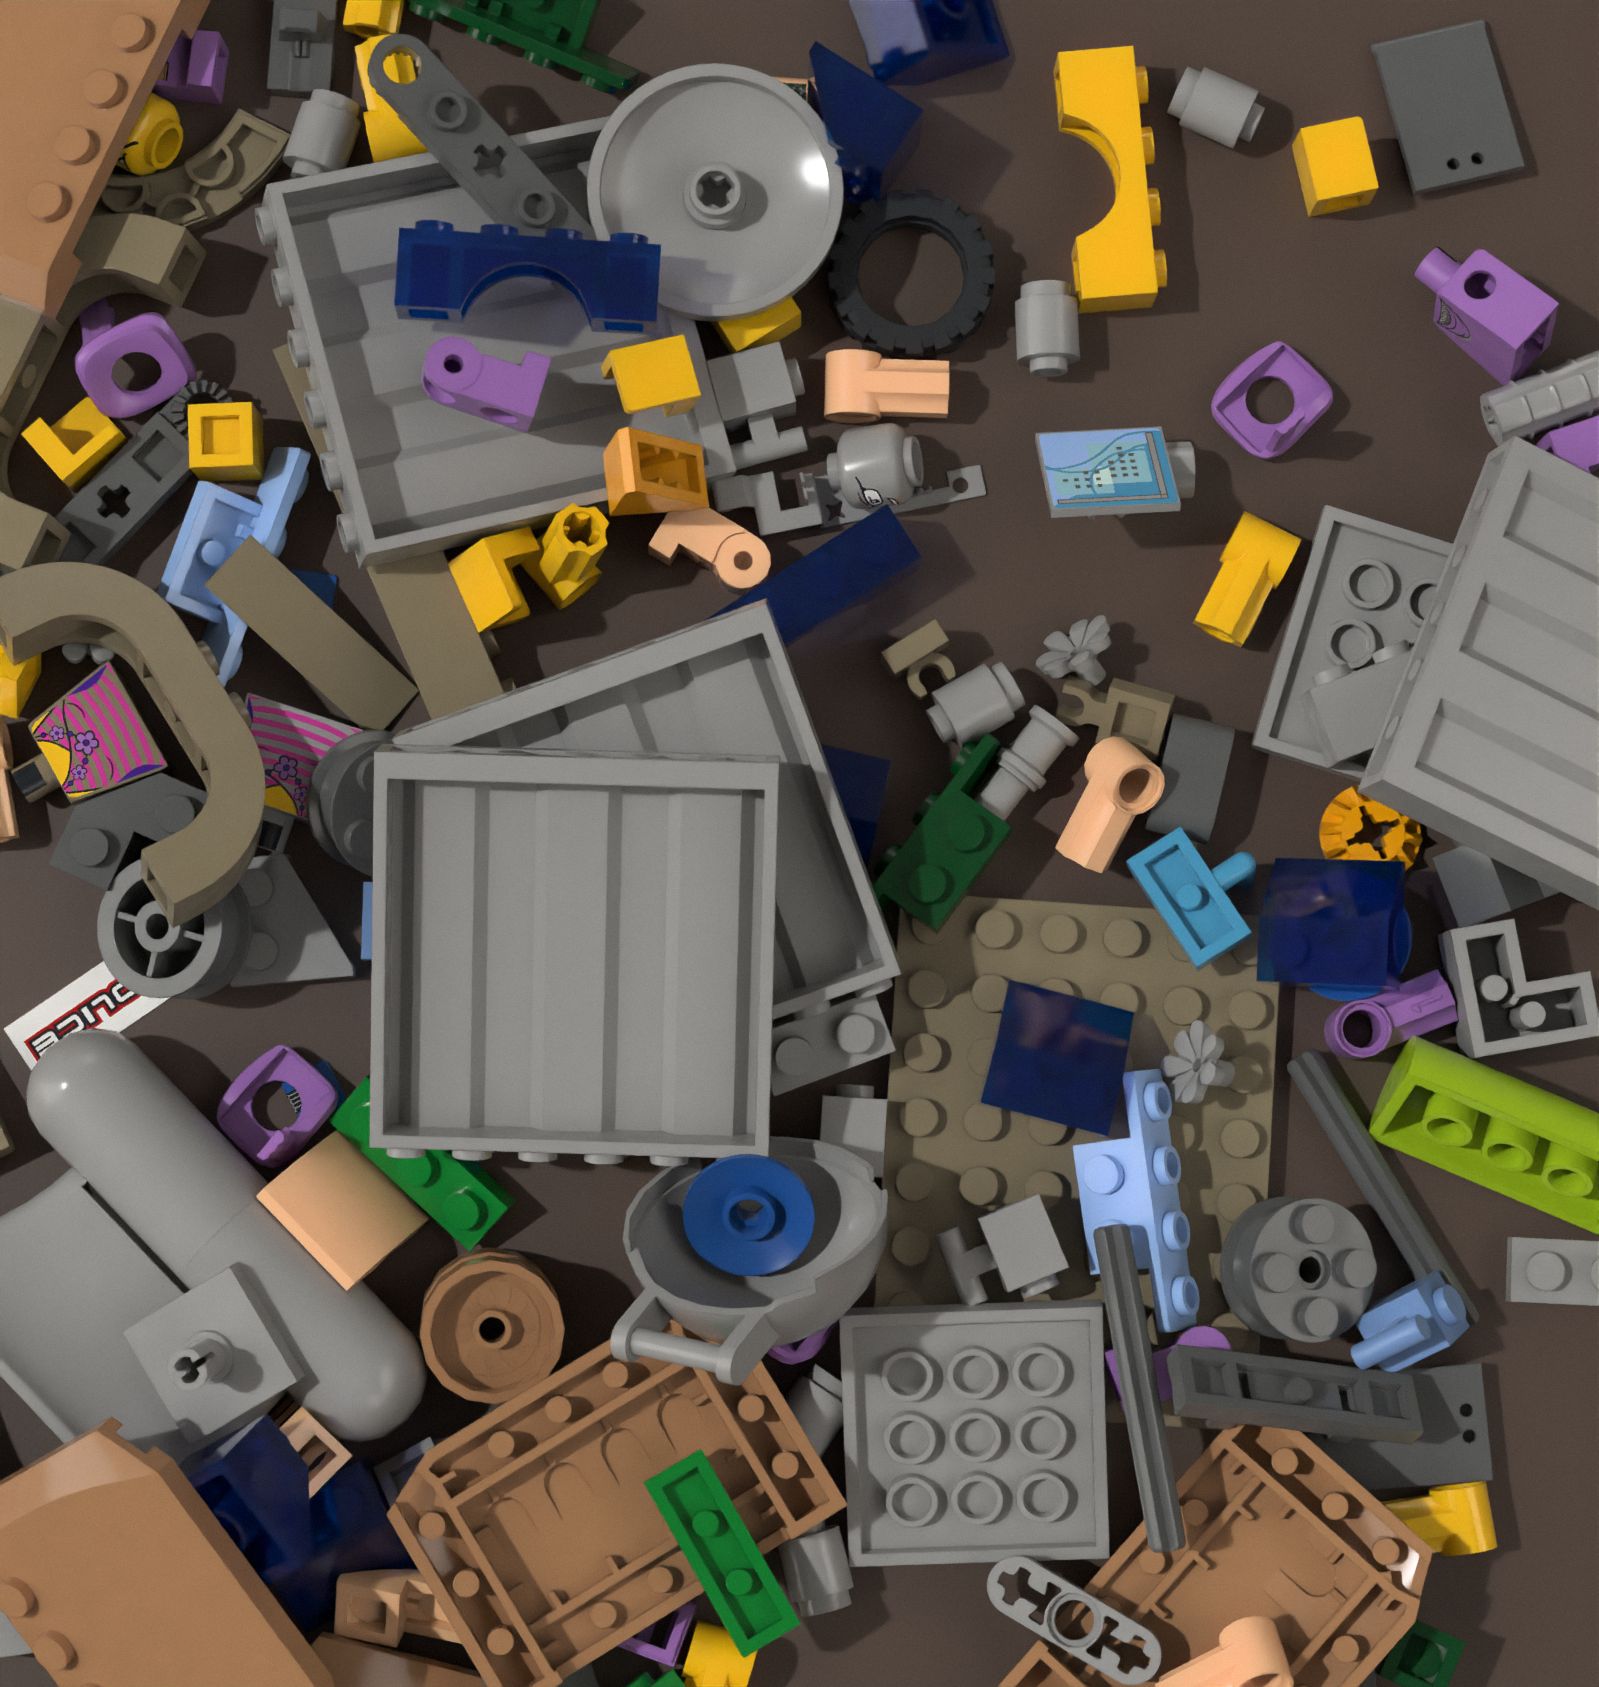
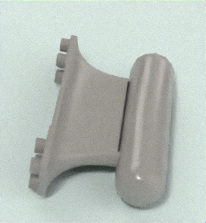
M90 1028L69 1033L47 1048L30 1074L26 1090L28 1115L39 1134L71 1168L32 1199L0 1216V1376L64 1444L112 1416L123 1424L116 1432L122 1438L144 1453H147L155 1446L171 1457L217 1520L224 1487L237 1457L257 1426L286 1393L300 1408L303 1407L333 1437L339 1440L362 1443L385 1437L403 1425L421 1402L428 1379L424 1352L414 1334L362 1280L346 1291L257 1199L256 1196L269 1183L134 1042L117 1031ZM238 1262L301 1367L305 1377L189 1446L122 1331Z

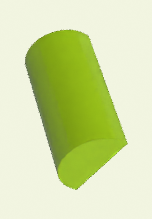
M1413 1035L1400 1052L1381 1091L1367 1130L1371 1138L1599 1235V1113Z

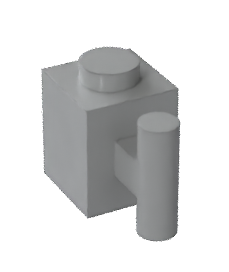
M780 341L706 361L726 434L749 428L752 440L729 445L736 470L808 451L802 426L778 433L774 421L796 415L795 396L805 394L796 357L784 359Z
M1033 1194L975 1218L985 1243L968 1250L959 1226L935 1235L962 1304L977 1305L988 1300L979 1275L992 1269H996L1004 1291L1010 1292L1019 1288L1023 1299L1059 1285L1060 1283L1055 1273L1069 1267L1039 1194Z

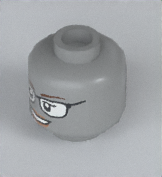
M895 423L845 430L839 438L837 453H829L827 456V474L832 490H842L849 505L855 509L863 510L907 503L913 494L914 487L922 486L924 478L923 457L917 437L907 436L904 429Z

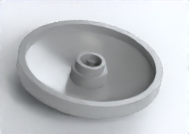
M719 63L697 64L666 72L648 81L630 94L612 113L604 125L591 155L587 179L588 211L591 227L594 230L604 256L609 262V266L636 295L651 305L680 317L699 321H732L748 318L780 305L803 288L816 274L825 261L838 231L843 205V176L836 147L826 126L812 107L794 90L765 73L747 67Z

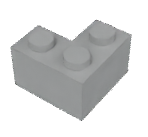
M1514 919L1451 929L1437 935L1445 980L1456 1004L1458 1021L1454 1022L1460 1055L1473 1059L1599 1036V1012L1591 972L1526 982Z

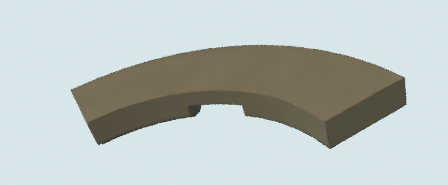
M238 109L221 134L203 150L185 160L184 165L150 176L111 174L90 218L116 213H135L166 220L186 228L189 232L209 225L233 212L251 199L270 181L284 164L282 158L291 134Z

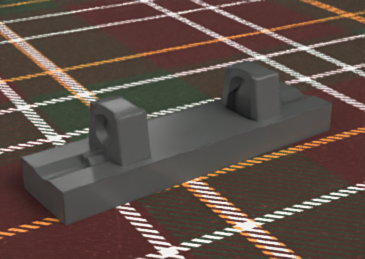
M274 0L267 90L270 96L310 98L314 89L333 91L340 0Z
M1177 1344L1166 1357L1168 1373L1172 1383L1175 1416L1207 1419L1205 1421L1207 1427L1229 1430L1239 1423L1324 1434L1323 1439L1325 1442L1347 1444L1354 1438L1412 1445L1424 1432L1413 1376L1410 1374L1372 1369L1362 1370L1356 1367ZM1240 1381L1242 1382L1244 1398L1241 1397Z

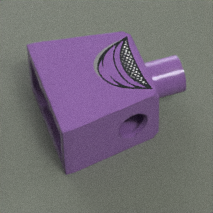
M1437 246L1418 266L1414 276L1436 293L1434 323L1503 386L1507 385L1510 380L1517 381L1549 347L1559 303L1486 250L1480 248L1475 250L1463 264H1460L1441 247Z

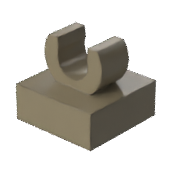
M936 619L881 652L880 663L892 682L907 674L906 683L908 690L918 700L927 697V691L919 680V673L924 668L934 667L938 669L947 683L955 679V669L952 662L946 656L940 654L947 649L949 639Z

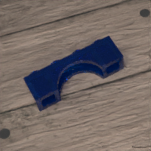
M420 220L415 222V229L399 228L394 306L398 319L463 323L472 305L490 287L511 278L537 277L556 283L568 291L581 305L592 332L656 336L661 244H648L649 238L637 233H614L610 235V241L584 240L582 232L565 228L548 229L545 231V237L519 235V229L509 225L480 226V233L454 231V225L445 221Z
M886 504L707 619L767 598L784 646L787 649L799 639L834 617L856 606L867 604L919 571L922 556L888 504Z

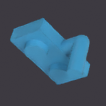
M1180 826L1126 861L1128 869L1197 972L1252 937L1251 930L1225 893L1226 890L1233 886L1238 890H1247L1254 885L1256 861L1250 853L1239 852L1210 870Z

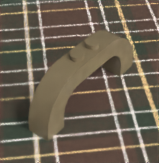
M116 213L89 218L73 250V254L82 262V265L55 319L0 299V569L6 573L37 564L58 562L72 534L49 513L15 500L10 490L7 475L8 459L12 446L69 329L77 317L90 305L102 298L118 293L143 294L181 308L207 255V251L186 228L156 217L135 213Z
M80 562L37 564L0 577V645L13 666L48 649L69 643H90L114 651L124 658L136 671L201 776L208 798L198 816L180 831L141 850V877L172 928L200 915L222 900L237 885L253 860L261 835L266 791L265 771L259 748L249 729L252 726V720L245 703L236 692L227 694L217 678L220 674L217 660L207 643L203 640L196 643L171 606L140 581L104 566Z

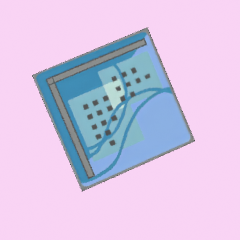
M1161 426L1035 433V443L1051 518L1087 516L1090 520H1095L1096 515L1117 514L1118 518H1123L1126 514L1180 511L1181 502Z

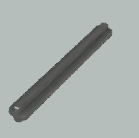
M1310 1049L1293 1058L1287 1064L1288 1072L1415 1280L1438 1270L1445 1284L1451 1285L1462 1298L1466 1309L1465 1319L1470 1326L1469 1328L1474 1326L1480 1320L1478 1311L1320 1052L1316 1049Z
M1122 1223L1102 1226L1094 1230L1093 1238L1148 1544L1155 1553L1176 1551L1185 1547L1186 1537L1130 1228L1127 1224Z

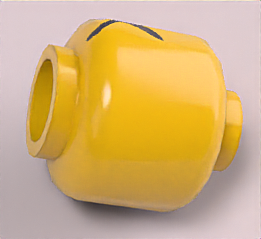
M150 93L116 163L117 166L135 175L143 176L154 173L158 169L166 168L173 162L182 146L183 129L180 125L179 114L171 102Z

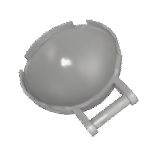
M770 1137L768 1157L790 1167L807 1185L814 1202L815 1223L810 1242L795 1261L781 1270L759 1276L736 1275L714 1267L695 1251L687 1238L682 1216L685 1196L695 1177L710 1164L701 1166L700 1157H689L687 1165L670 1166L658 1173L639 1190L626 1210L623 1243L635 1276L644 1290L614 1326L610 1341L612 1355L616 1359L635 1362L640 1356L710 1371L716 1373L718 1381L739 1386L771 1347L790 1344L807 1338L838 1321L867 1289L877 1270L886 1245L888 1193L887 1189L880 1190L874 1182L873 1166L845 1148L818 1140ZM746 1199L739 1201V1205L748 1211H755L762 1206L761 1203L755 1200ZM672 1319L699 1337L720 1345L661 1331Z

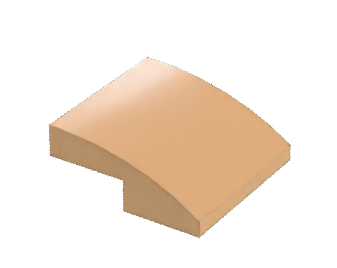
M338 1130L331 1133L296 1160L256 1196L346 1291L370 1274L391 1252L415 1235L430 1219L393 1180Z

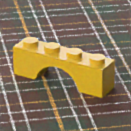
M1133 46L1058 52L1053 73L1059 132L1080 138L1095 148L1106 161L1115 186V201L1110 212L1095 227L1077 236L1073 245L1071 256L1075 297L1078 299V314L1150 308L1153 306L1158 288L1166 287L1167 267L1164 250H1154L1151 226H1160L1161 208L1158 188H1147L1145 165L1154 164L1155 151L1151 126L1141 127L1139 104L1148 103L1145 65L1135 66Z

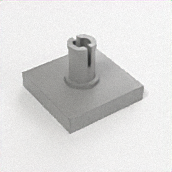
M238 1262L122 1331L189 1446L305 1377L301 1367Z

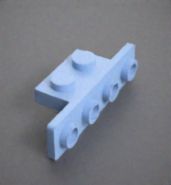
M274 448L254 501L211 482L198 481L157 590V594L171 607L209 622L202 640L207 643L217 660L220 670L217 678L223 687L236 674L241 664L243 650L240 645L248 625L205 587L204 584L249 535L253 536L276 559L279 557L287 538V531L284 527L293 503H296L303 495L309 479V473L306 468L311 453L301 448Z
M1160 1069L1124 1072L1122 1080L1131 1138L1073 1145L1090 1275L1100 1274L1093 1238L1094 1230L1107 1225L1127 1224L1130 1228L1137 1269L1149 1268L1158 1331L1160 1333L1174 1332L1196 1325V1313L1199 1309L1200 1298L1198 1286L1194 1278L1190 1276L1186 1249L1190 1243V1226L1186 1215L1181 1211L1177 1183L1181 1177V1163L1176 1149L1171 1144L1168 1123L1172 1112V1099L1167 1085L1162 1080Z

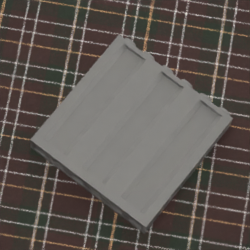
M610 116L509 136L591 226L587 199L588 170L596 141ZM430 152L266 185L262 207L255 208L256 226L262 245H273L279 267L271 269L274 294L279 307L289 306L295 327V329L287 331L290 354L296 368H306L311 387L310 391L304 392L307 417L313 430L322 428L328 452L320 454L323 477L329 491H339L344 510L343 514L337 515V527L341 544L346 553L355 551L359 569L477 543L482 538L530 526L531 530L548 527L555 515L571 503L585 508L595 506L602 514L609 513L603 452L617 430L631 427L702 445L707 490L712 489L711 482L732 477L735 474L736 467L695 320L668 313L651 305L627 287L610 266L600 283L587 293L573 295V293L561 292V289L551 285L552 282L547 279L544 273L531 259L528 260ZM480 152L475 153L479 159L474 169L476 174L483 177L485 174L492 173L498 179L502 177L498 168L503 160L498 154L494 153L490 157H485ZM568 244L566 247H562L559 252L561 266L571 275L584 276L590 273L593 268V258L590 257L589 251L584 250V246L579 247L578 244L570 246ZM684 334L701 393L700 398L691 411L666 418L662 407L627 414L623 409L615 378L604 379L601 365L609 351ZM445 337H461L471 342L480 354H486L521 366L526 350L550 357L551 362L528 432L524 433L440 405L431 400L425 393L421 383L422 367L431 345Z
M1514 436L1487 455L1357 792L1599 910V478Z
M767 598L401 730L392 738L394 744L780 755L773 1020L793 1013L794 1019L797 1021L814 1017L832 1007L830 999L854 991L857 999L876 995L892 987L891 978L901 974L900 960Z
M381 744L374 751L369 1148H386V1155L403 1159L423 1157L426 1155V1149L452 1150V1157L470 1161L489 1159L492 1157V1151L518 1152V1159L526 1162L555 1161L558 1159V1153L584 1154V1161L593 1164H617L623 1162L624 1155L650 1156V1163L659 1166L687 1165L689 1157L716 1158V1161L739 1154H755L768 1157L780 755Z

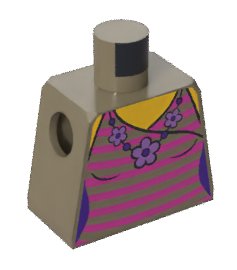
M110 661L99 666L29 724L28 728L42 753L11 770L15 782L29 803L62 787L71 804L75 806L159 773L170 777L178 774L177 769L121 670Z

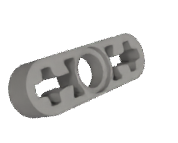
M1022 1555L1010 1556L1001 1560L992 1568L987 1580V1592L990 1601L1000 1612L1122 1684H1142L1151 1679L1157 1672L1162 1659L1161 1644L1156 1634L1145 1625L1029 1557ZM1021 1567L1027 1569L1031 1573L1028 1579L1029 1586L1043 1595L1047 1592L1049 1582L1061 1588V1592L1048 1604L1043 1623L1031 1617V1613L1039 1607L1035 1602L1022 1596L1014 1604L1004 1599L1007 1587L999 1582L1004 1572L1014 1575ZM1069 1600H1078L1085 1603L1093 1613V1628L1087 1636L1080 1639L1065 1637L1056 1626V1612L1061 1604ZM1105 1616H1109L1119 1623L1110 1635L1125 1643H1129L1134 1635L1142 1637L1146 1641L1143 1653L1151 1658L1146 1668L1135 1664L1130 1672L1122 1670L1118 1666L1121 1655L1106 1644L1103 1645L1101 1657H1097L1088 1651V1647L1099 1638L1103 1631Z

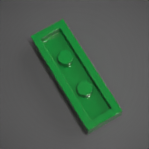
M370 1074L363 1079L329 1120L338 1131L469 1252L481 1242L516 1202V1199L475 1161L456 1159L452 1157V1150L426 1149V1155L423 1157L403 1159L386 1155V1148H369Z
M701 1448L643 1481L743 1658L801 1624Z

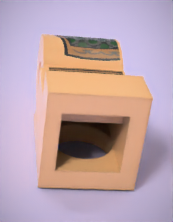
M710 508L695 511L668 512L648 544V554L668 566H671L679 552L714 572L720 585L728 592L736 595H750L758 591L766 583L770 572V552L766 544L757 536Z
M287 1393L267 1413L253 1432L254 1436L262 1443L260 1449L265 1456L309 1498L353 1456L303 1407L300 1408ZM327 1451L320 1464L307 1472L311 1463L319 1455Z

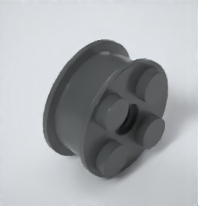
M385 730L361 731L342 739L331 747L317 764L311 776L306 796L308 824L312 835L322 850L334 860L353 867L373 877L374 751L381 744H394L392 738L396 735V733Z
M140 859L123 869L114 878L109 890H106L97 919L99 949L113 977L125 988L138 995L149 998L172 997L177 999L207 997L228 985L243 966L252 939L251 909L242 887L237 883L213 907L191 920L172 928L141 877Z
M1279 1196L1255 1203L1246 1209L1231 1226L1224 1241L1220 1258V1279L1225 1298L1235 1316L1246 1327L1265 1337L1293 1339L1309 1343L1324 1342L1338 1337L1358 1321L1369 1303L1377 1274V1263L1374 1258L1373 1248L1362 1224L1343 1206L1321 1198L1299 1199Z

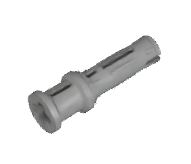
M1034 705L1029 711L1030 722L1009 749L1002 747L996 754L998 758L994 763L998 766L997 770L973 799L1003 821L1006 820L1028 790L1034 793L1037 788L1041 789L1047 782L1044 777L1046 771L1066 746L1074 747L1079 740V737L1067 726L1037 705Z

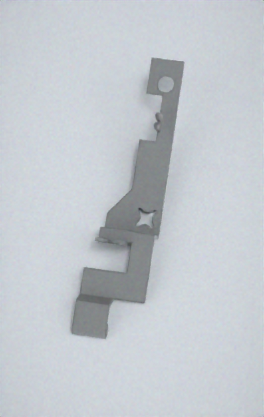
M980 465L946 471L949 487L932 490V486H927L925 490L918 488L907 503L863 510L851 507L845 499L842 490L833 491L828 475L814 477L813 473L803 475V472H799L804 501L809 505L783 511L780 509L773 471L752 476L738 475L711 482L717 513H724L741 507L755 508L760 536L820 525V528H827L986 496ZM958 478L965 479L968 483V489L964 493H958L953 489V482ZM839 502H842L841 513L845 518L836 516L829 521L830 511L825 505L836 506Z

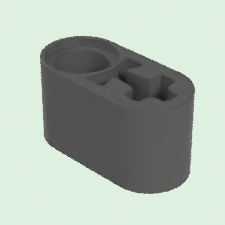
M1177 713L1171 714L1158 762V767L1164 775L1165 787L1161 798L1146 813L1145 830L1168 835L1181 826L1190 841L1202 844L1208 843L1215 822L1235 734L1234 727Z

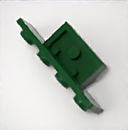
M408 0L411 1L409 9L421 17L438 22H444L446 17L468 25L466 33L476 40L495 46H501L504 40L525 49L523 57L526 60L551 70H558L561 64L583 74L581 78L582 83L604 93L616 94L617 89H629L637 83L641 73L635 67L585 47L601 0Z
M987 733L978 745L974 742H969L961 750L950 768V773L955 775L940 796L932 792L922 802L912 819V823L917 827L904 845L900 846L894 843L879 860L874 870V874L879 878L874 883L873 889L882 914L893 902L938 934L1012 835L1013 829L1009 824L970 798L994 766V762L998 758L996 754L1001 749L999 740L991 734Z

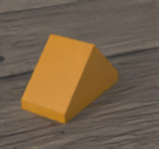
M631 427L617 430L603 452L610 516L695 511L709 508L702 445Z

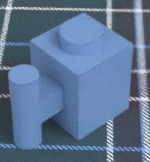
M1436 1270L1375 1300L1365 1309L1355 1323L1364 1338V1341L1351 1347V1355L1355 1364L1360 1369L1365 1370L1378 1363L1382 1371L1396 1372L1449 1347L1470 1327L1465 1319L1466 1309L1462 1298L1451 1285L1445 1284L1439 1271Z

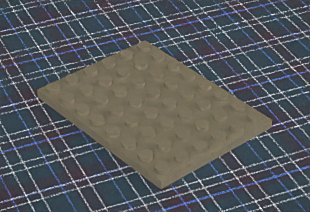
M965 896L939 933L936 934L899 907L896 952L900 960L901 974L894 977L891 1038L896 1051L891 1052L889 1055L884 1164L881 1180V1190L887 1189L888 1227L886 1245L875 1274L873 1307L962 1304L935 1235L959 1226L968 1250L985 1243L975 1218L1033 1194H1039L1069 1266L1055 1273L1060 1284L1023 1299L1019 1288L1010 1292L1004 1291L996 1269H992L979 1275L988 1300L981 1303L1101 1299L1104 1349L1113 1346L1100 1274L1090 1275L1073 1145L1131 1138L1122 1080L1123 1073L1160 1069L1164 1057H1177L1179 1055L1174 1048V1040L1177 1034L1182 1030L1190 1033L1192 1022L1200 1020L1212 1027V1034L1223 1039L1224 1051L1219 1059L1232 1063L1235 1068V1075L1231 1084L1227 1087L1208 1085L1203 1100L1198 1104L1172 1101V1112L1168 1119L1171 1144L1176 1149L1181 1163V1177L1177 1183L1181 1211L1186 1215L1190 1226V1243L1186 1249L1189 1271L1199 1290L1200 1302L1196 1313V1324L1212 1327L1221 1332L1229 1342L1231 1351L1259 1355L1260 1334L1246 1327L1235 1316L1227 1303L1220 1279V1258L1226 1236L1236 1219L1250 1206L1268 1198L1283 917L1240 914L1251 930L1252 937L1197 972L1156 909ZM1162 1077L1163 1082L1167 1085L1168 1088L1172 1081L1175 1080L1173 1078ZM1149 1268L1137 1269L1151 1349H1155L1170 1343L1178 1331L1166 1333L1158 1331ZM1104 1367L1106 1422L1127 1423L1125 1413L1121 1411ZM1240 1381L1241 1397L1244 1398L1242 1382ZM1172 1398L1161 1402L1165 1426L1223 1430L1207 1427L1205 1423L1207 1419L1175 1416Z

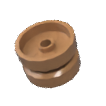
M487 1247L463 1253L438 1271L424 1294L420 1318V1339L426 1363L444 1387L466 1400L490 1404L509 1401L548 1377L561 1356L565 1327L556 1288L538 1264L516 1251ZM496 1317L505 1325V1328L495 1327L491 1336L481 1333V1323L486 1318Z

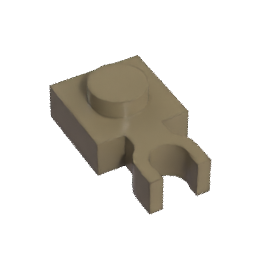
M1071 675L1068 676L1062 692L1078 696L1083 701L1084 707L1077 709L1061 704L1056 714V719L1063 724L1075 727L1087 723L1099 726L1096 744L1103 739L1113 736L1122 737L1133 744L1149 759L1157 760L1174 702V694L1118 678H1113L1108 694L1098 691L1092 683L1085 679Z

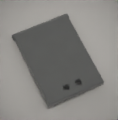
M1483 19L1371 45V52L1376 59L1414 195L1518 172L1524 169V161L1486 33V23ZM1474 157L1480 158V160L1482 161V163L1480 164V162H1479L1478 160L1473 159V158H1474Z
M1481 1363L1409 1368L1395 1372L1413 1376L1424 1432L1412 1445L1354 1438L1347 1444L1337 1443L1341 1467L1368 1491L1493 1480Z

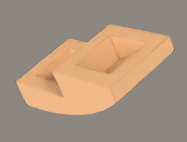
M381 1569L345 1573L339 1576L336 1586L334 1635L396 1648L404 1632L462 1644L419 1570Z

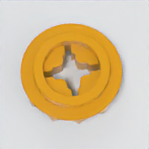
M1359 785L1351 786L1338 794L1330 802L1322 816L1319 829L1321 849L1330 866L1338 874H1360L1371 877L1381 883L1389 882L1402 875L1414 864L1423 840L1420 824L1358 793ZM1360 808H1362L1365 816H1369L1373 824H1380L1382 822L1388 824L1392 821L1395 824V827L1389 829V833L1380 839L1383 847L1380 851L1384 859L1381 858L1379 852L1375 851L1370 843L1359 845L1357 842L1348 846L1346 842L1354 838L1355 834L1363 828V823L1360 819L1363 815Z

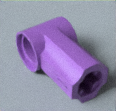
M1434 969L1391 986L1373 997L1340 1005L1330 1013L1325 1021V1041L1333 1053L1344 1059L1356 1060L1374 1056L1382 1050L1408 1041L1413 1035L1420 1036L1458 1021L1456 1004L1448 984L1442 978L1439 970ZM1352 1012L1362 1014L1371 1024V1039L1363 1048L1354 1047L1348 1043L1343 1034L1344 1020Z

